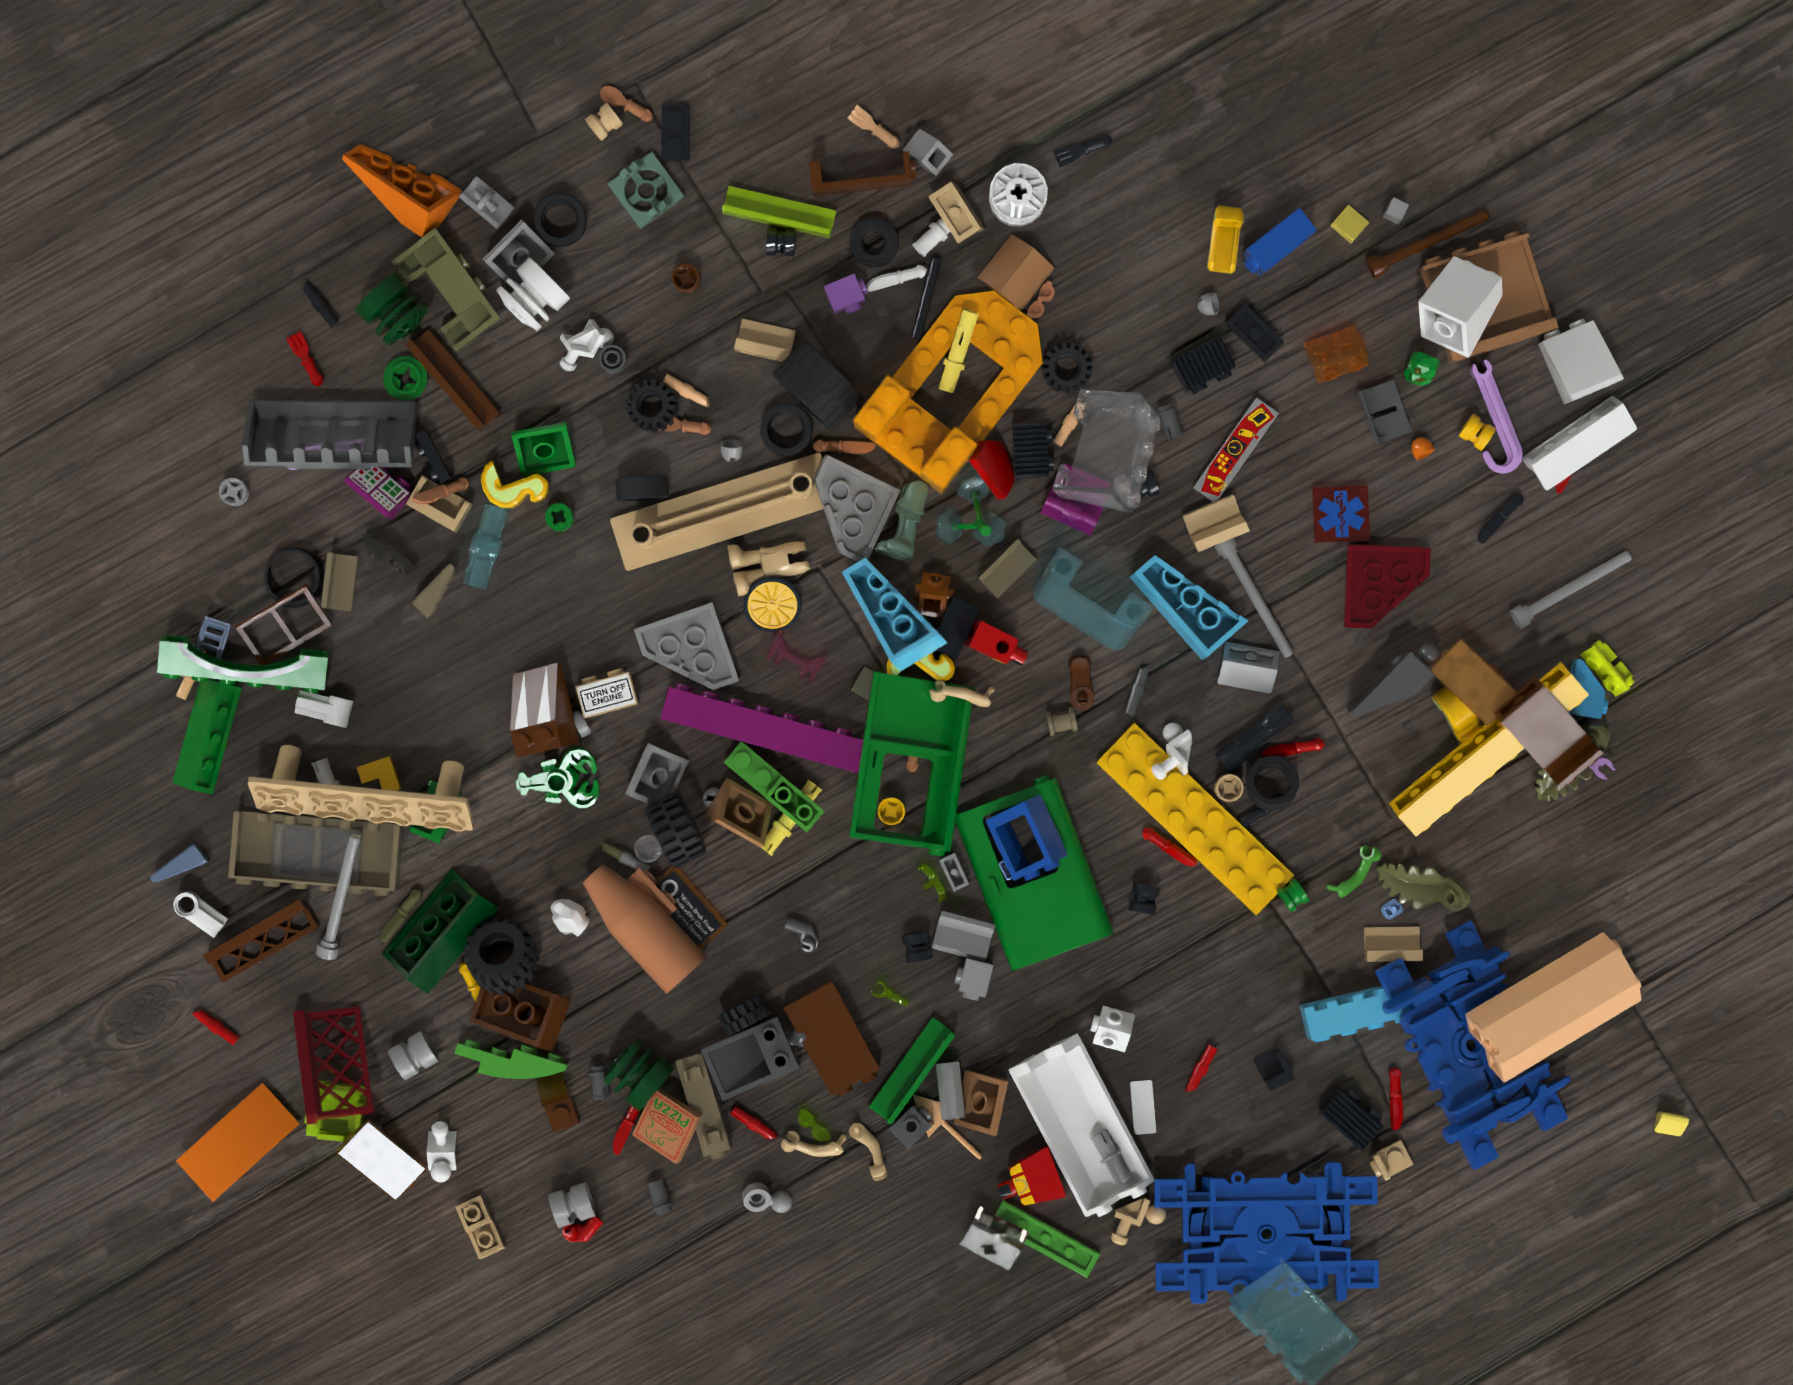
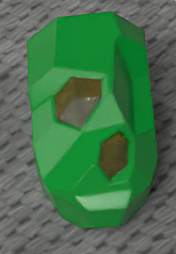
M1414 351L1404 370L1407 382L1419 387L1430 384L1436 374L1440 361L1425 353Z

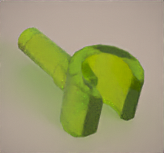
M876 982L884 987V992L878 995L871 991L874 997H886L907 1007L909 1004L908 1000L890 991L886 983Z

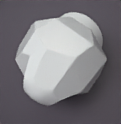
M559 899L551 905L553 922L559 931L565 935L573 933L578 937L590 922V918L585 915L584 907L571 900Z

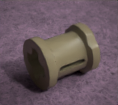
M1073 707L1069 708L1068 711L1054 714L1046 712L1050 736H1054L1055 732L1071 729L1075 732L1078 730Z

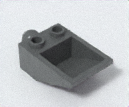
M1425 643L1418 650V658L1412 652L1397 653L1386 664L1389 669L1347 713L1350 716H1357L1416 695L1434 676L1426 665L1435 664L1439 660V648L1433 643Z
M778 1015L701 1049L722 1101L800 1068L801 1065L793 1046L804 1047L802 1041L806 1039V1035L803 1032L797 1034L794 1028L791 1035L788 1036ZM767 1030H771L775 1034V1038L771 1041L765 1038ZM783 1056L786 1059L785 1065H777L776 1057Z

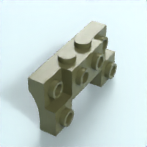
M436 228L392 260L394 266L409 285L427 273L454 310L457 317L441 327L440 330L457 353L501 320L482 293L486 290L485 286L477 276L471 278L466 271L470 266L461 253L457 256L453 253Z

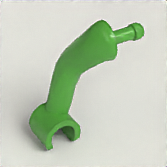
M1367 845L1362 846L1360 855L1363 859L1355 874L1348 880L1342 881L1339 886L1328 884L1327 890L1337 891L1340 898L1350 894L1364 881L1372 862H1376L1381 858L1380 849L1373 847L1372 854L1369 856L1370 847Z

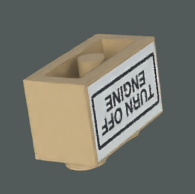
M623 668L607 672L608 678L597 680L596 676L581 679V685L575 687L584 719L638 705L639 701L631 672L624 673Z

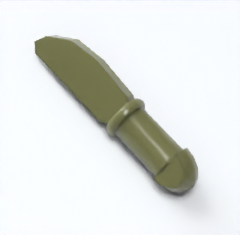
M414 889L409 892L410 895L397 908L398 911L395 912L383 928L380 935L382 942L386 943L389 941L405 918L409 916L410 911L417 902L421 901V890Z

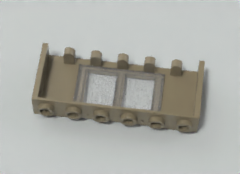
M234 811L228 878H236V884L252 885V880L263 881V886L280 887V882L291 883V888L307 889L308 884L319 885L318 890L334 892L335 887L338 885L349 835L357 834L360 837V842L347 893L363 894V889L374 890L373 895L390 896V891L398 890L403 826L394 823L377 824L359 820L348 821L334 818Z

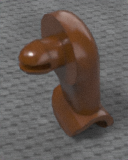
M1076 655L1068 660L1069 671H1071L1070 702L1075 709L1085 711L1092 707L1095 699L1089 671L1091 664L1089 657Z

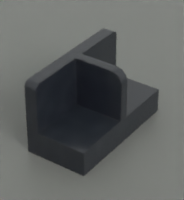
M952 596L941 619L937 617H932L931 619L939 623L936 631L947 641V644L937 649V651L958 659L980 609Z

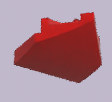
M992 440L975 442L977 448L971 455L969 462L998 500L1006 499L1014 484L1015 476L1004 442Z

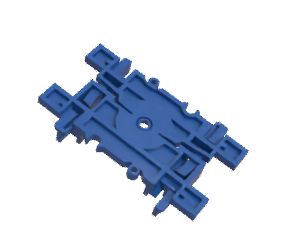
M1469 920L1445 932L1456 958L1429 972L1428 975L1431 982L1424 977L1413 981L1402 958H1397L1375 970V973L1388 999H1390L1382 1004L1385 1014H1392L1408 1005L1410 1006L1411 1010L1404 1013L1403 1018L1399 1020L1404 1032L1413 1037L1406 1040L1405 1049L1409 1052L1419 1051L1417 1058L1429 1081L1428 1091L1440 1089L1442 1092L1441 1100L1435 1102V1105L1442 1107L1450 1125L1442 1130L1446 1142L1452 1144L1458 1141L1471 1168L1477 1170L1499 1157L1487 1133L1497 1127V1121L1513 1123L1532 1111L1541 1131H1547L1567 1120L1568 1116L1555 1091L1563 1088L1571 1081L1569 1075H1562L1547 1084H1541L1540 1081L1551 1076V1073L1548 1069L1550 1066L1549 1062L1540 1061L1504 1083L1488 1066L1485 1048L1469 1032L1466 1013L1509 987V985L1501 982V980L1506 978V975L1501 973L1498 965L1503 963L1510 956L1509 951H1501L1496 946L1486 950L1472 920ZM1468 980L1467 983H1461V984L1456 985V984L1459 983V982ZM1470 1039L1475 1042V1047L1472 1050L1467 1048V1042Z
M1331 1160L1327 1161L1324 1165V1175H1310L1306 1177L1302 1172H1299V1180L1294 1184L1287 1181L1286 1172L1280 1177H1251L1247 1182H1244V1174L1240 1171H1234L1230 1176L1232 1183H1229L1225 1178H1218L1217 1176L1202 1177V1191L1195 1190L1194 1162L1188 1163L1185 1166V1178L1154 1179V1207H1182L1181 1239L1183 1242L1190 1243V1248L1183 1249V1262H1155L1156 1291L1190 1290V1300L1193 1304L1206 1303L1208 1291L1226 1290L1233 1295V1287L1238 1283L1245 1285V1293L1247 1295L1253 1290H1282L1288 1285L1289 1293L1292 1296H1299L1302 1293V1286L1300 1284H1304L1308 1289H1323V1287L1328 1286V1274H1334V1297L1336 1301L1346 1300L1347 1289L1379 1288V1260L1351 1259V1248L1342 1245V1240H1350V1205L1378 1204L1377 1176H1342V1165ZM1240 1175V1180L1236 1181L1235 1176ZM1323 1205H1337L1338 1210L1326 1209L1329 1220L1328 1233L1327 1219L1323 1209ZM1192 1207H1207L1206 1213L1204 1211H1191ZM1202 1222H1203V1236H1201ZM1266 1228L1272 1232L1271 1237L1268 1239H1264L1261 1235V1232ZM1311 1233V1237L1314 1240H1329V1244L1311 1242L1308 1236L1294 1234ZM1238 1234V1236L1224 1237L1220 1245L1219 1243H1214L1213 1245L1201 1246V1242H1220L1219 1235ZM1297 1286L1298 1290L1292 1291V1288Z

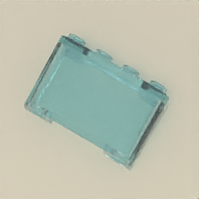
M1059 547L1034 586L1033 597L1035 601L1109 649H1124L1141 628L1154 607L1131 592L1115 614L1099 606L1068 586L1083 562Z
M1285 1261L1228 1299L1232 1303L1228 1308L1256 1337L1262 1334L1266 1338L1263 1344L1274 1356L1279 1352L1284 1357L1281 1363L1300 1383L1305 1380L1309 1385H1315L1360 1342L1351 1330Z

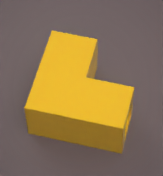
M391 756L357 767L362 784L379 779L382 790L398 791L402 789Z

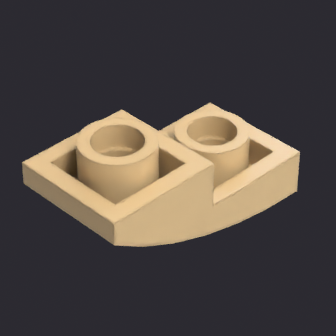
M481 1195L455 1207L480 1260L506 1248Z

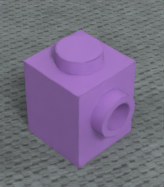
M855 274L824 286L834 314L842 311L850 314L862 308L861 304L865 302L864 295L868 294L863 279L857 280Z

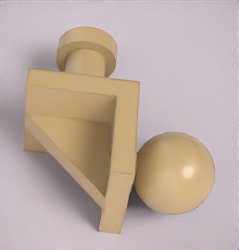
M1144 1196L1137 1201L1115 1209L1113 1215L1121 1219L1116 1233H1112V1242L1122 1246L1125 1245L1128 1241L1126 1236L1131 1223L1140 1227L1145 1214L1150 1223H1162L1166 1218L1165 1208H1155L1154 1204L1149 1206L1150 1199Z

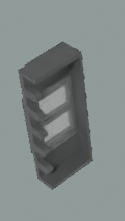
M249 400L242 441L245 466H287V469L412 467L416 441L415 434L417 433L418 424L415 401Z

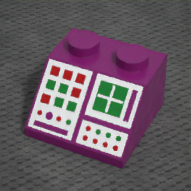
M390 467L355 469L345 478L344 482L391 520L406 505L412 494L409 491L411 488L409 483L400 476L394 479L387 473Z

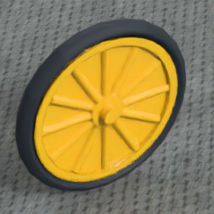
M771 576L753 583L749 587L743 601L744 613L753 626L766 632H779L789 628L798 619L802 607L801 596L795 586L786 579Z

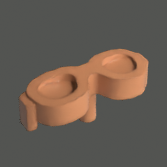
M1048 280L1042 285L1038 300L1033 302L1028 308L1027 316L1030 319L1040 318L1045 312V307L1042 303L1049 302L1054 298L1055 290L1052 287V282Z

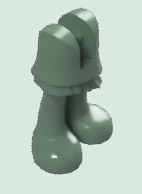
M915 481L903 486L895 508L899 515L896 534L893 539L880 541L876 545V552L900 560L913 558L916 522L921 523V515L924 516V506L928 494L926 483Z

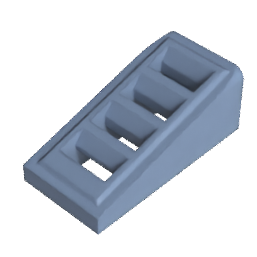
M205 616L195 647L199 650L204 648L216 652L215 658L221 659L232 625ZM208 627L224 631L223 635L219 636L207 632ZM205 637L220 642L219 647L205 643Z
M192 844L153 873L150 879L152 882H159L204 865L210 859L199 844Z

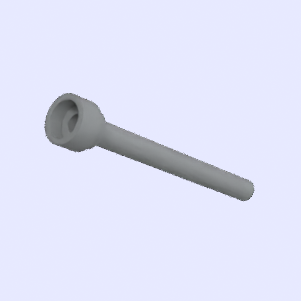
M1235 538L1215 545L1214 548L1218 555H1222L1224 560L1227 559L1282 655L1285 658L1292 655L1293 650L1237 555L1238 549L1236 546L1238 544Z
M1624 551L1530 606L1518 605L1510 610L1512 619L1519 629H1523L1531 624L1530 621L1534 619V615L1631 561L1630 553Z
M357 834L349 835L326 934L317 943L315 954L322 959L334 960L338 955L339 945L336 936L360 842V837Z

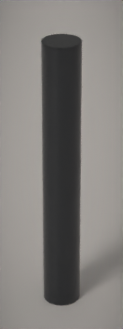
M931 257L911 338L916 340L922 339L942 262L938 258Z

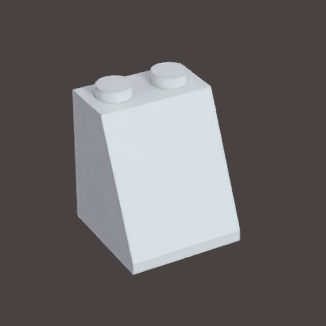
M1454 256L1418 301L1421 337L1469 358L1503 295L1502 277L1493 271L1484 270L1475 266L1470 261Z
M1585 319L1569 324L1571 330L1561 334L1559 329L1543 335L1545 341L1538 344L1564 405L1624 379L1594 320L1588 323L1585 322Z

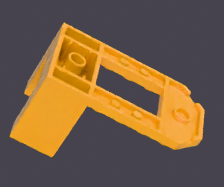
M995 291L955 296L892 378L889 376L885 378L853 420L854 428L942 495L977 448L975 442L983 441L1043 364L1038 324ZM967 309L979 314L970 343L1001 366L1003 370L958 429L954 427L951 430L914 402L912 397L951 348L962 311Z

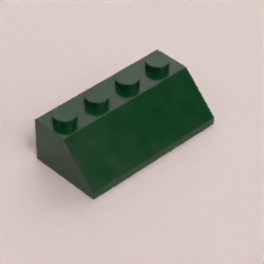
M451 869L382 952V955L407 981L429 994L462 954L464 947L468 946L466 940L468 936H474L472 931L476 927L478 929L482 928V923L488 922L499 908L454 869Z

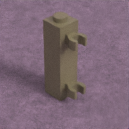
M702 1052L676 1059L675 1062L688 1106L702 1115L696 1128V1133L703 1156L710 1155L711 1160L726 1156V1150L731 1149V1143L709 1069Z

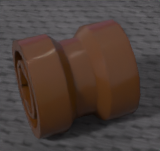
M680 264L674 269L672 282L679 292L690 294L700 286V275L691 264Z

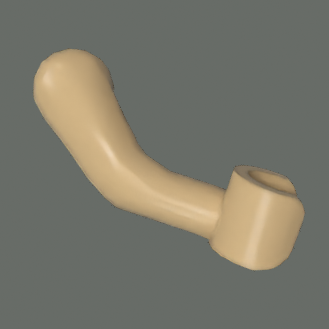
M938 680L935 682V687L939 691L930 689V697L935 702H941L948 695L965 699L980 707H989L991 701L988 698L995 689L990 686L986 693L982 695L967 688L946 686L942 680Z
M853 1123L849 1128L850 1136L866 1145L872 1154L874 1165L869 1166L873 1180L885 1179L887 1171L883 1162L879 1141L862 1124Z

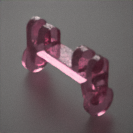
M779 630L766 660L770 661L774 652L779 654L774 664L779 666L783 658L803 667L798 677L804 679L808 671L812 672L808 681L812 684L819 670L825 664L828 655L824 654L823 658L804 661L788 651L782 637L784 631Z

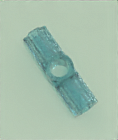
M485 504L478 531L474 533L469 550V555L471 556L463 584L487 590L494 562H497L503 539L501 536L509 510Z

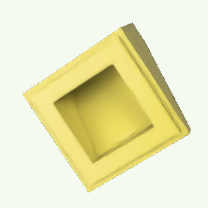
M1348 205L1330 226L1348 242L1352 243L1369 222Z
M1659 1111L1656 1115L1654 1131L1681 1136L1689 1123V1119L1684 1115Z

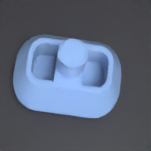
M1394 898L1381 907V912L1386 919L1391 920L1403 912L1404 907L1403 904L1398 902L1399 899Z

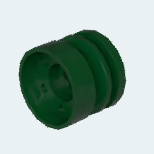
M397 272L384 279L369 292L355 310L368 325L381 320L375 333L381 336L387 332L382 340L387 346L393 345L414 331L430 309L425 302L417 305L421 298L418 294H414L407 299L404 298L410 289V285Z
M641 1037L621 1052L609 1067L607 1076L603 1083L609 1086L615 1077L621 1080L614 1089L615 1093L628 1086L631 1090L625 1101L638 1112L676 1068L663 1056L651 1063L648 1060L654 1049L651 1046L643 1055L640 1054L638 1050L645 1042Z

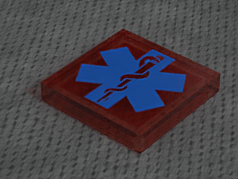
M1368 485L1312 488L1314 543L1370 541Z

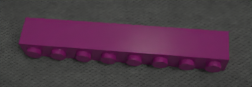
M676 683L675 688H668L660 717L662 720L858 773L863 737L862 740L851 737L852 731L836 727L835 732L825 730L826 724L810 720L809 724L806 725L798 722V716L783 713L782 718L771 715L772 709L756 705L755 710L744 708L746 702L732 698L729 699L728 703L718 700V694L703 691L702 696L691 693L692 687Z

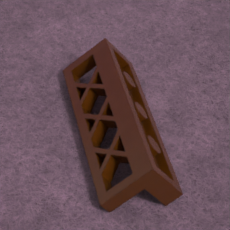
M429 329L415 341L411 339L405 344L479 432L500 415V412Z
M299 899L203 956L208 965H213L222 983L319 928V925L304 899ZM303 911L311 926L302 931L291 928L293 917ZM288 920L287 927L280 925ZM273 928L286 930L283 942L278 945L267 942L269 931ZM289 932L297 933L294 936L288 938ZM265 934L263 941L256 939L259 936ZM249 942L262 944L259 956L254 959L243 956L245 946ZM266 946L273 947L268 951L264 952ZM241 948L239 955L232 953L235 950ZM227 955L238 958L235 970L226 975L218 960ZM242 959L249 961L244 965L240 966Z

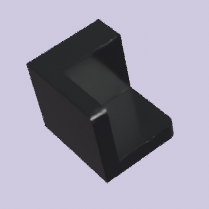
M1279 1048L1254 1060L1270 1092L1295 1080Z

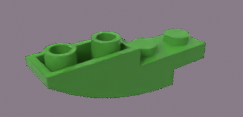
M742 741L724 761L729 768L807 833L825 812Z
M467 1038L465 1043L461 1041L457 1043L454 1053L481 1062L477 1073L508 1079L549 1076L565 1071L569 1063L563 1062V1056L548 1052V1056L537 1054L538 1049L532 1046L522 1044L521 1048H514L510 1057L507 1056L508 1051L492 1047L490 1051L480 1048L482 1043Z

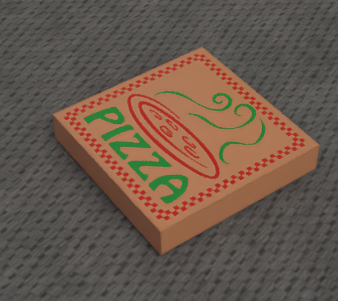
M659 1088L647 1102L632 1135L677 1164L681 1162L702 1115Z

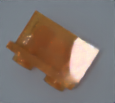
M1356 325L1303 343L1317 383L1334 380L1338 376L1359 371L1369 365L1367 349Z

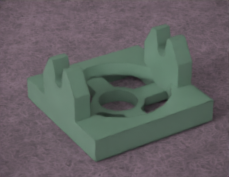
M653 152L641 160L633 161L629 167L624 168L619 173L618 177L608 183L610 189L640 230L685 198ZM651 170L660 176L653 181L643 180L638 171ZM631 177L637 186L635 194L627 199L625 187ZM644 183L651 184L654 187V194L649 199L640 197L638 193L639 187ZM665 183L667 195L664 200L659 202L656 198L657 188ZM639 201L649 202L652 208L649 211H641L633 206Z

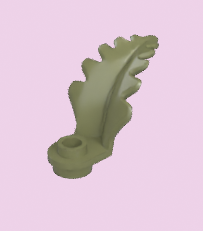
M1601 724L1589 725L1584 731L1603 752L1610 740L1609 731ZM1590 767L1585 768L1568 786L1576 790L1579 787L1578 777L1589 780L1592 777L1593 770ZM1544 769L1538 770V774L1543 777L1535 780L1539 785L1535 787L1538 793V800L1542 801L1545 799L1549 802L1551 797L1554 800L1558 799V792L1562 796L1567 794L1566 785L1560 789Z
M1387 863L1376 867L1379 874L1378 880H1384L1382 888L1387 889L1390 887L1388 895L1393 897L1400 893L1398 902L1404 905L1413 900L1412 907L1416 910H1420L1433 902H1441L1448 909L1456 912L1463 910L1470 902V894L1466 887L1460 885L1451 877L1441 876L1432 867H1427L1423 873L1415 865H1412L1408 872L1402 864H1398L1397 868L1393 863H1390L1389 867Z

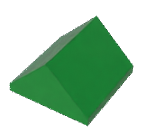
M566 422L511 432L522 477L576 467L570 429Z

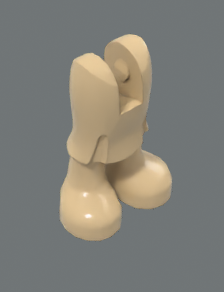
M789 542L770 548L760 547V550L743 551L738 545L727 546L732 570L758 563L761 564L760 569L733 573L738 597L746 595L749 587L762 578L794 576L810 570L809 561L789 564L788 559L789 554L793 555L806 551L805 542Z

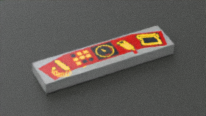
M1256 397L1193 489L1211 502L1219 500L1279 413Z

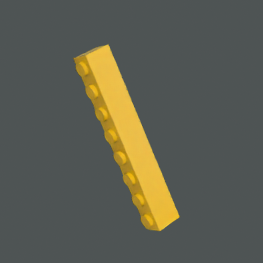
M1562 662L1539 679L1567 712L1579 706L1589 696ZM1496 717L1489 725H1483L1405 789L1389 805L1417 837L1443 814L1448 813L1465 796L1470 795L1482 782L1492 777L1504 764L1514 759L1524 747Z

